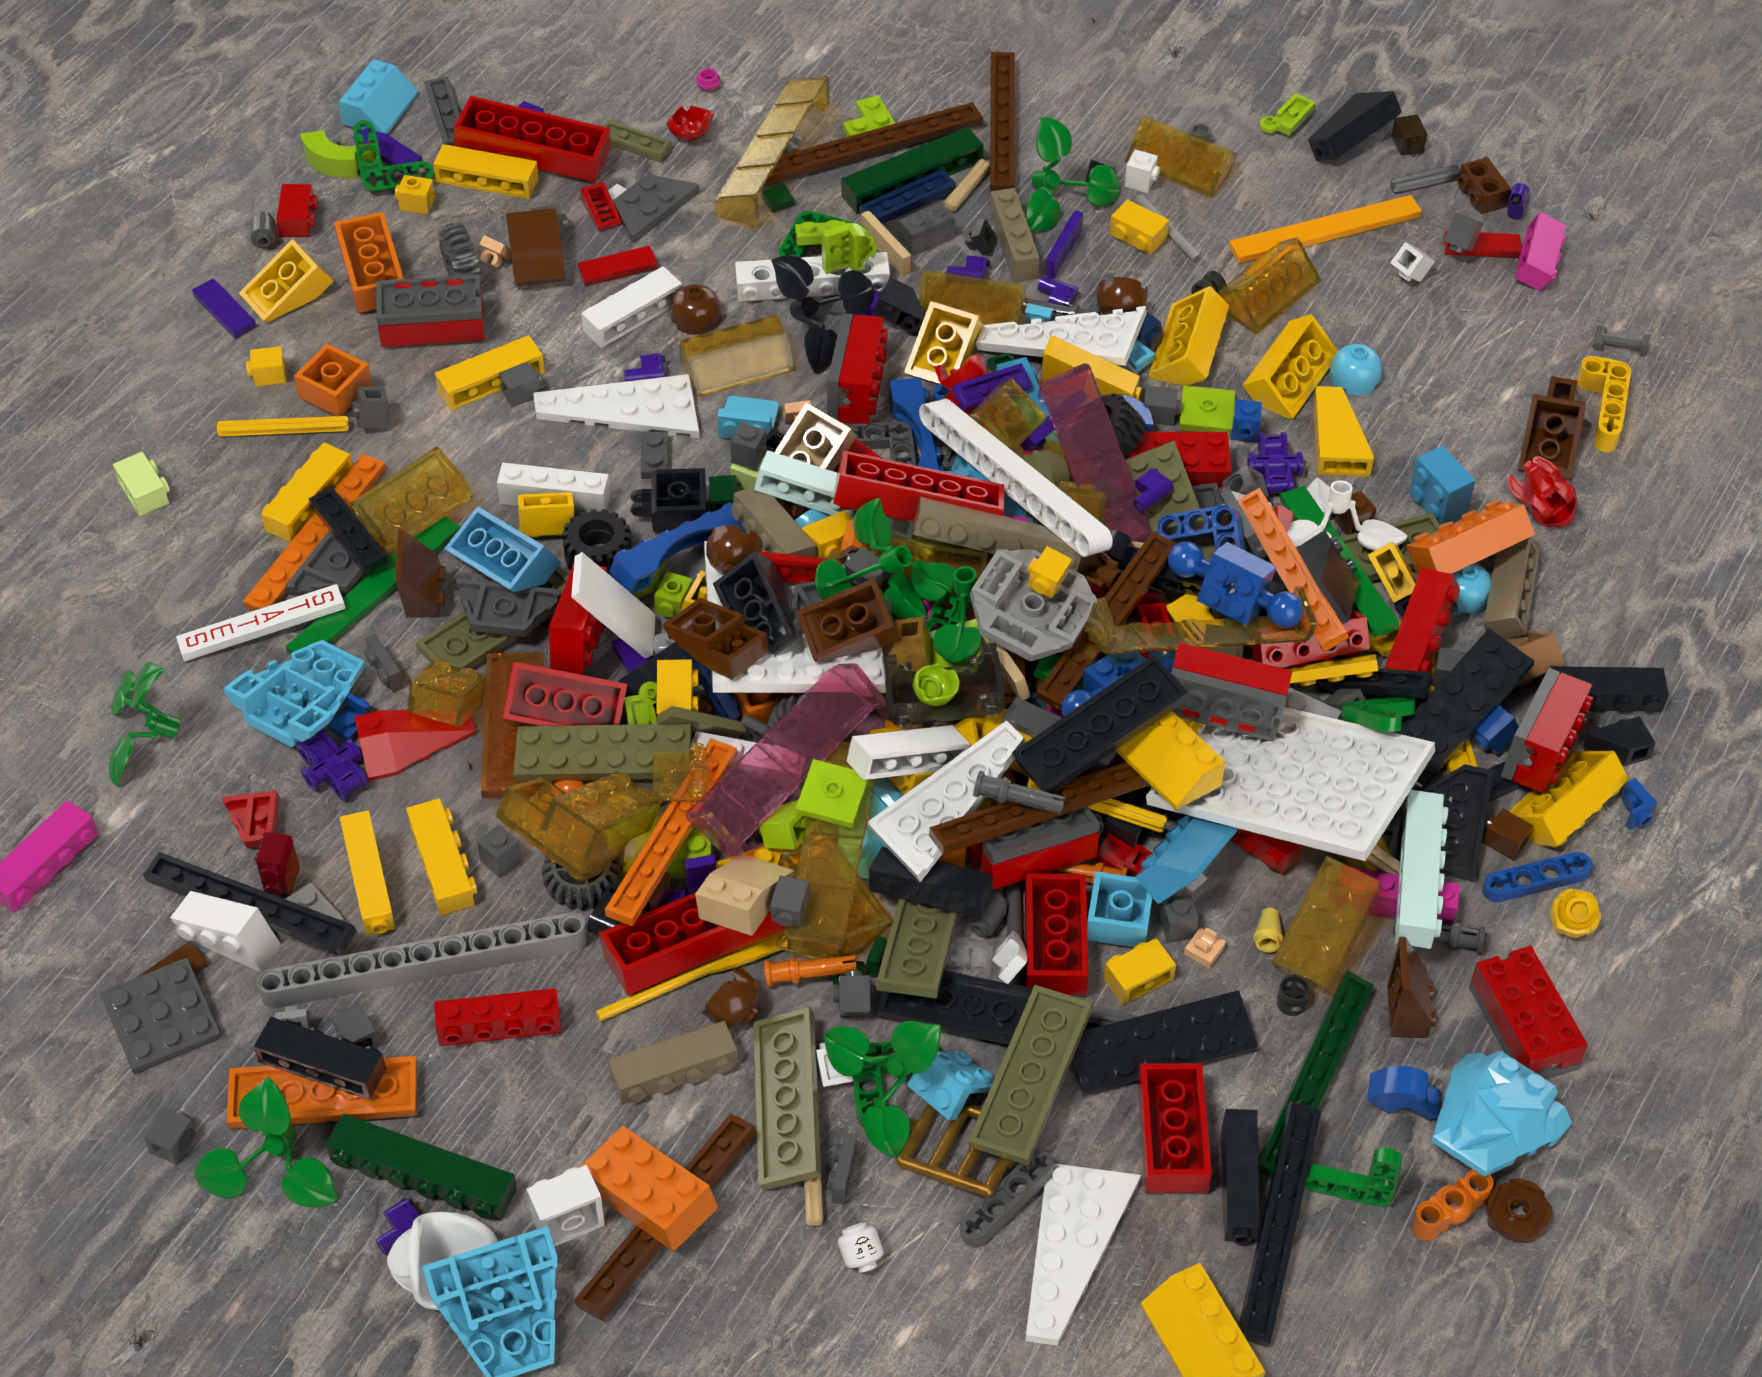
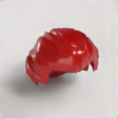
M680 106L669 117L666 124L668 130L676 137L686 141H693L706 134L712 125V118L715 114L711 110L696 106H690L687 111Z

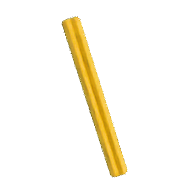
M348 416L217 422V433L220 437L343 432L349 430Z
M1029 778L1028 787L1040 790ZM1113 798L1088 806L1091 810L1157 832H1163L1167 824V817Z

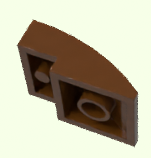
M556 208L506 213L515 287L566 281Z
M699 598L663 624V629L682 649L709 669L730 680L769 653L767 633L745 625L743 614L703 598Z

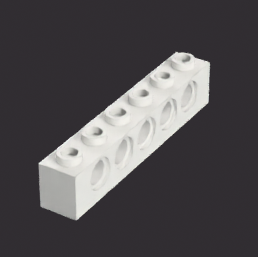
M887 252L876 253L874 258L870 256L864 262L865 268L859 271L872 281L874 291L883 292L890 278ZM822 256L802 258L808 262L814 274L812 284L807 287L809 293L806 297L841 295L838 290V281L843 273L851 271L850 267L825 274L822 269ZM771 260L735 262L738 302L787 299L777 285L775 270Z

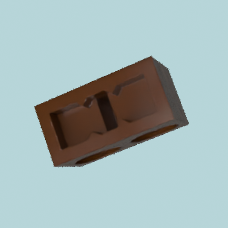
M1488 157L1461 164L1460 174L1457 178L1458 185L1467 194L1471 204L1481 214L1508 206L1511 187Z

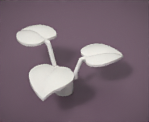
M1319 477L1307 487V490L1325 514L1322 523L1317 526V524L1309 520H1297L1290 524L1287 532L1294 546H1300L1323 531L1330 514H1342L1350 508L1355 528L1360 532L1357 539L1361 545L1375 551L1391 541L1399 545L1405 542L1408 536L1394 526L1379 520H1365L1361 526L1355 509L1356 502L1351 500L1352 485L1346 481H1335L1329 487Z

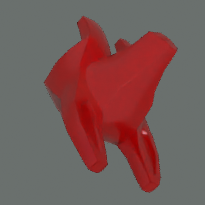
M978 354L967 358L964 366L958 370H950V375H948L945 366L937 365L935 367L940 384L948 391L944 399L950 400L960 409L959 402L952 390L953 386L989 374L986 363ZM993 402L964 411L982 426L979 417L980 413L990 431L996 434L1000 432Z
M1535 456L1532 459L1533 462L1527 461L1525 463L1526 474L1524 484L1512 474L1507 476V483L1512 495L1519 503L1524 504L1530 510L1534 519L1541 525L1565 527L1573 521L1577 508L1576 491L1571 483L1562 478L1559 469L1551 461L1541 456Z

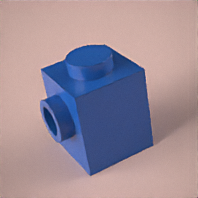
M1235 400L1231 440L1257 443L1262 402Z
M1498 705L1474 732L1476 735L1474 741L1483 750L1486 751L1489 748L1498 755L1513 741L1519 726L1515 718Z

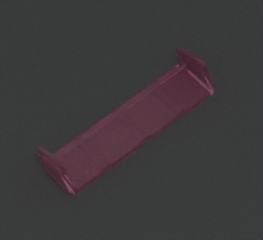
M1083 363L1043 381L1039 388L1038 398L1041 402L1045 401L1083 509L1106 526L1108 530L1121 531L1127 534L1132 541L1144 543L1152 531L1145 512L1140 513L1133 505V500L1138 497L1135 491L1136 488L1123 453L1118 445L1116 434L1106 407L1102 402V397L1090 365Z
M848 663L833 666L688 811L686 815L687 821L724 855L740 856L744 852L740 846L807 778L813 759L824 761L874 708H884L887 705L886 699L858 664Z

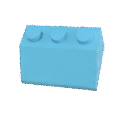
M373 59L339 100L342 125L354 128L357 122L367 120L374 125L376 131L388 134L419 95V91L395 65Z

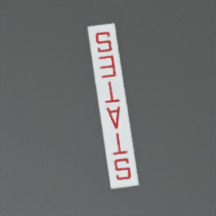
M335 584L178 635L176 638L185 662L346 608L338 585Z

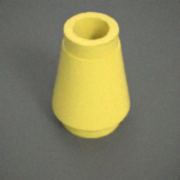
M1265 908L1262 911L1253 936L1256 947L1260 951L1267 953L1275 952L1283 943L1279 912L1274 908Z

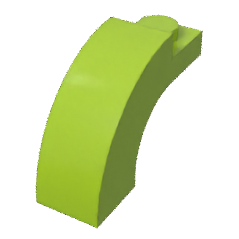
M325 130L300 134L304 156L308 163L317 171L338 178L358 177V170L360 168L356 145L340 146L334 144L326 137ZM367 150L362 154V160L366 163H372L376 159V154L371 150Z

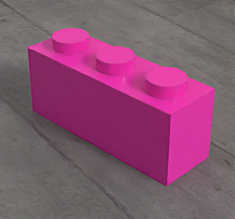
M1542 212L1538 213L1527 227L1514 275L1515 279L1539 291L1547 283L1551 284L1557 275L1555 267L1562 256L1559 251L1566 240V236H1564L1565 224Z

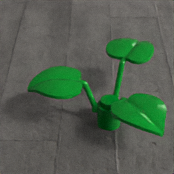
M1040 117L1036 149L1041 159L1052 163L1048 166H1043V170L1036 171L1032 176V185L1037 190L1031 194L1025 213L1030 232L1047 231L1058 223L1060 206L1055 199H1052L1053 193L1050 191L1056 189L1058 185L1089 187L1087 190V200L1098 207L1112 204L1120 194L1118 177L1115 171L1107 165H1097L1089 174V182L1060 180L1059 175L1054 170H1050L1061 162L1060 156H1066L1070 153L1072 138L1065 125L1049 117Z
M877 498L869 501L854 516V533L860 543L870 544L871 550L885 552L881 554L878 564L846 576V570L839 561L827 559L821 562L817 567L815 575L817 592L824 600L852 588L848 581L881 568L884 572L893 573L888 579V584L891 587L887 588L884 594L885 599L890 600L892 603L891 614L898 619L922 616L926 618L927 614L923 602L916 593L912 581L906 575L901 574L904 573V568L910 566L912 562L911 552L903 545L897 547L894 545L888 546L891 542L892 533L889 521L882 508L881 499Z
M914 560L911 570L912 584L916 593L921 598L929 601H939L945 597L947 592L952 594L954 590L960 597V625L948 624L939 628L933 637L935 650L946 661L961 662L971 658L981 646L979 630L975 627H965L966 600L971 599V590L978 580L976 571L969 566H961L955 569L944 563H928Z
M146 662L143 665L136 681L133 671L127 670L112 700L111 712L113 715H119L125 703L147 714L145 727L149 728L150 731L129 732L126 737L122 736L117 742L109 760V776L114 785L121 787L120 777L132 752L134 738L150 737L156 739L157 735L173 739L180 726V718L164 713L143 700L155 681L165 672L163 668L158 667L152 662ZM132 690H133V691H134V695H133L132 701H131V699L129 698V695L131 694V692H132Z
M918 1021L900 1023L895 1027L891 1038L895 1054L874 1057L866 1055L870 1049V1042L866 1035L857 1028L836 1026L825 1032L824 1042L827 1056L832 1067L838 1073L844 1076H855L863 1070L864 1061L867 1063L886 1061L888 1072L892 1076L897 1077L898 1080L881 1100V1107H868L863 1119L864 1130L869 1141L876 1149L890 1157H898L910 1136V1122L908 1116L900 1107L896 1105L887 1106V1103L900 1085L907 1081V1075L925 1072L932 1065L940 1043L941 1025L928 1024Z
M270 1077L265 1078L258 1086L249 1091L239 1104V1116L244 1125L251 1131H263V1135L266 1138L262 1146L240 1163H238L236 1153L229 1148L211 1150L203 1156L195 1169V1180L198 1185L215 1196L233 1198L242 1193L247 1185V1175L241 1168L246 1167L264 1151L273 1156L285 1154V1169L289 1173L282 1179L281 1188L292 1202L304 1207H321L335 1202L339 1197L329 1170L319 1160L309 1157L300 1158L292 1167L291 1160L294 1149L291 1145L297 1138V1132L290 1124L291 1115L288 1104L281 1090Z

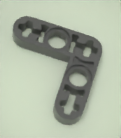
M893 421L869 423V425L846 424L854 432L856 438L868 448H889L890 460L916 466L912 429L908 423ZM870 433H877L880 435V437L877 439H870L867 437V435ZM898 451H906L909 455L899 457L896 453Z

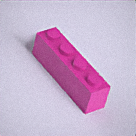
M66 800L0 862V903L14 913L22 905L27 904L43 885L48 884L64 865L69 864L85 845H89L94 840L98 831L93 817Z
M1341 866L1336 885L1334 910L1395 919L1399 875ZM1444 882L1442 892L1438 891V896L1443 897L1441 914H1437V919H1441L1442 924L1452 925L1454 923L1458 909L1460 884Z

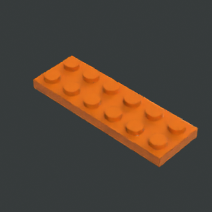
M416 1056L384 1058L386 1071L370 1100L271 1066L229 1068L226 1122L228 1129L247 1128L240 1119L239 1104L249 1091L258 1086L267 1077H270L281 1090L290 1110L291 1125L337 1122L343 1114L360 1120L417 1116Z

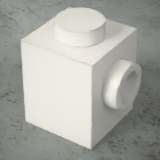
M1135 149L1126 166L1124 187L1148 193L1153 182L1157 181L1160 173V167L1157 166L1158 156Z
M1405 242L1391 261V264L1399 269L1397 273L1410 282L1411 279H1415L1421 282L1435 261L1417 247Z

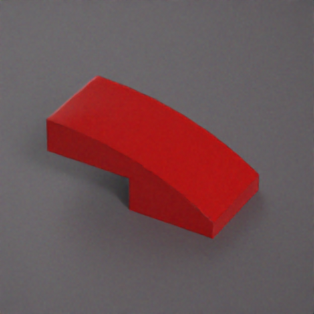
M1109 833L1097 851V857L1093 859L1104 863L1106 867L1117 869L1127 867L1128 876L1135 877L1143 868L1140 865L1141 862L1151 855L1152 852L1138 843L1135 848H1132Z

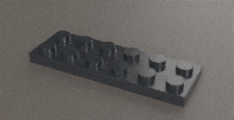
M1490 628L1415 710V714L1410 715L1402 724V730L1395 732L1435 742V752L1419 776L1420 782L1425 787L1534 666L1532 658Z
M1154 654L1014 750L1012 756L1041 791L1053 794L1189 700L1190 694Z
M944 970L937 998L883 991L877 1015L879 1018L898 1022L918 1021L928 1024L941 1025V1031L1009 1045L1033 989Z
M1237 990L1084 1030L1072 1058V1064L1082 1095L1086 1096L1137 1082L1140 1064L1202 1063L1203 1065L1256 1051L1258 1045L1240 991Z

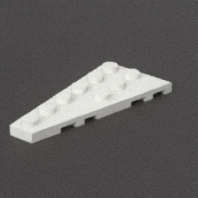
M1146 306L1136 307L1137 311L1123 313L1122 309L1113 310V314L1098 315L1096 312L1057 316L1055 321L1042 322L1041 318L1032 319L1031 324L1017 325L1015 322L983 325L976 341L977 350L1043 357L1047 343L1052 335L1115 365L1126 366L1146 317Z
M689 374L533 393L536 419L566 423L571 420L585 421V425L595 426V423L608 424L609 428L640 432L660 430L668 431V435L676 436L677 433L690 434V438L700 439Z
M1005 721L867 822L869 829L921 882L942 855L929 837V827L974 813L986 797L982 795L979 797L973 796L979 771H984L987 776L1000 779L1014 761L1012 752L1025 744L1024 737L1009 722Z
M1054 1164L1055 1170L1052 1178L1044 1187L1025 1341L1051 1345L1059 1344L1093 1272L1098 1267L1116 1231V1227L1141 1181L1142 1175Z

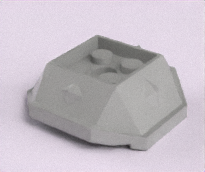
M998 549L970 593L980 635L1030 662L1071 649L1098 605V600L1092 594L1084 575L1069 568L1067 576L1051 599L1027 586L1030 574L1026 573L1028 566L1034 557L1039 559L1042 553L1034 549L1014 551Z

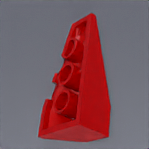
M470 709L381 710L354 716L369 781L398 775L406 771V766L418 760L423 762L429 759V754L441 748L448 749L476 734Z

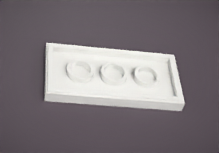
M583 552L576 555L571 597L645 659L652 656L654 651L653 637L655 634L656 614Z

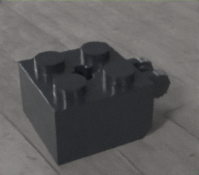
M705 468L655 470L651 473V489H638L630 494V499L634 503L630 507V512H632L633 516L652 517L653 532L672 531L686 521L692 522L700 518L707 512Z

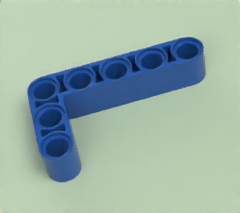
M1228 505L1168 514L1163 516L1157 524L1158 534L1173 542L1214 536L1215 550H1218L1229 540H1235L1236 546L1246 551L1242 518L1237 510ZM1231 512V523L1222 526L1221 517L1225 513ZM1203 517L1205 520L1204 527L1201 530L1195 531V520ZM1172 522H1177V532L1173 535H1168V525ZM1225 615L1226 630L1236 631V627L1240 622ZM1256 618L1247 624L1248 630L1243 636H1239V642L1247 643L1251 641V632L1257 631Z

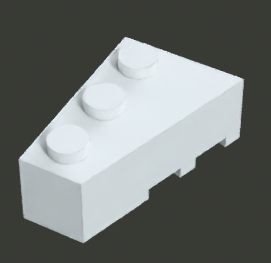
M190 891L170 917L177 928L178 935L183 939L193 941L261 973L282 947L257 907Z

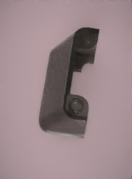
M997 643L982 644L983 650L978 657L975 658L974 655H969V665L944 668L946 670L954 669L957 672L960 685L955 697L943 706H929L918 699L913 690V680L917 671H912L911 662L903 666L898 663L896 654L882 656L890 721L894 725L906 727L985 716L992 717L1002 712L1005 708V694Z

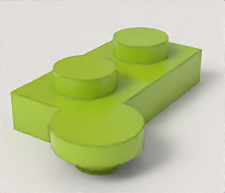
M1294 93L1277 111L1275 117L1266 116L1261 118L1259 128L1266 133L1280 131L1290 136L1315 110L1316 102Z
M646 682L640 687L639 695L624 698L623 707L627 725L657 724L655 708L653 707V704L657 703V683Z

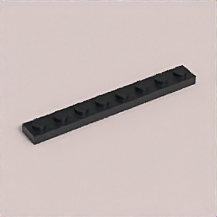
M158 852L143 874L147 882L187 896L192 891L257 907L271 929L338 955L343 954L357 932L355 926L161 852Z
M1291 1101L1288 1104L1238 1325L1247 1341L1264 1347L1271 1344L1321 1116L1320 1110L1295 1101Z

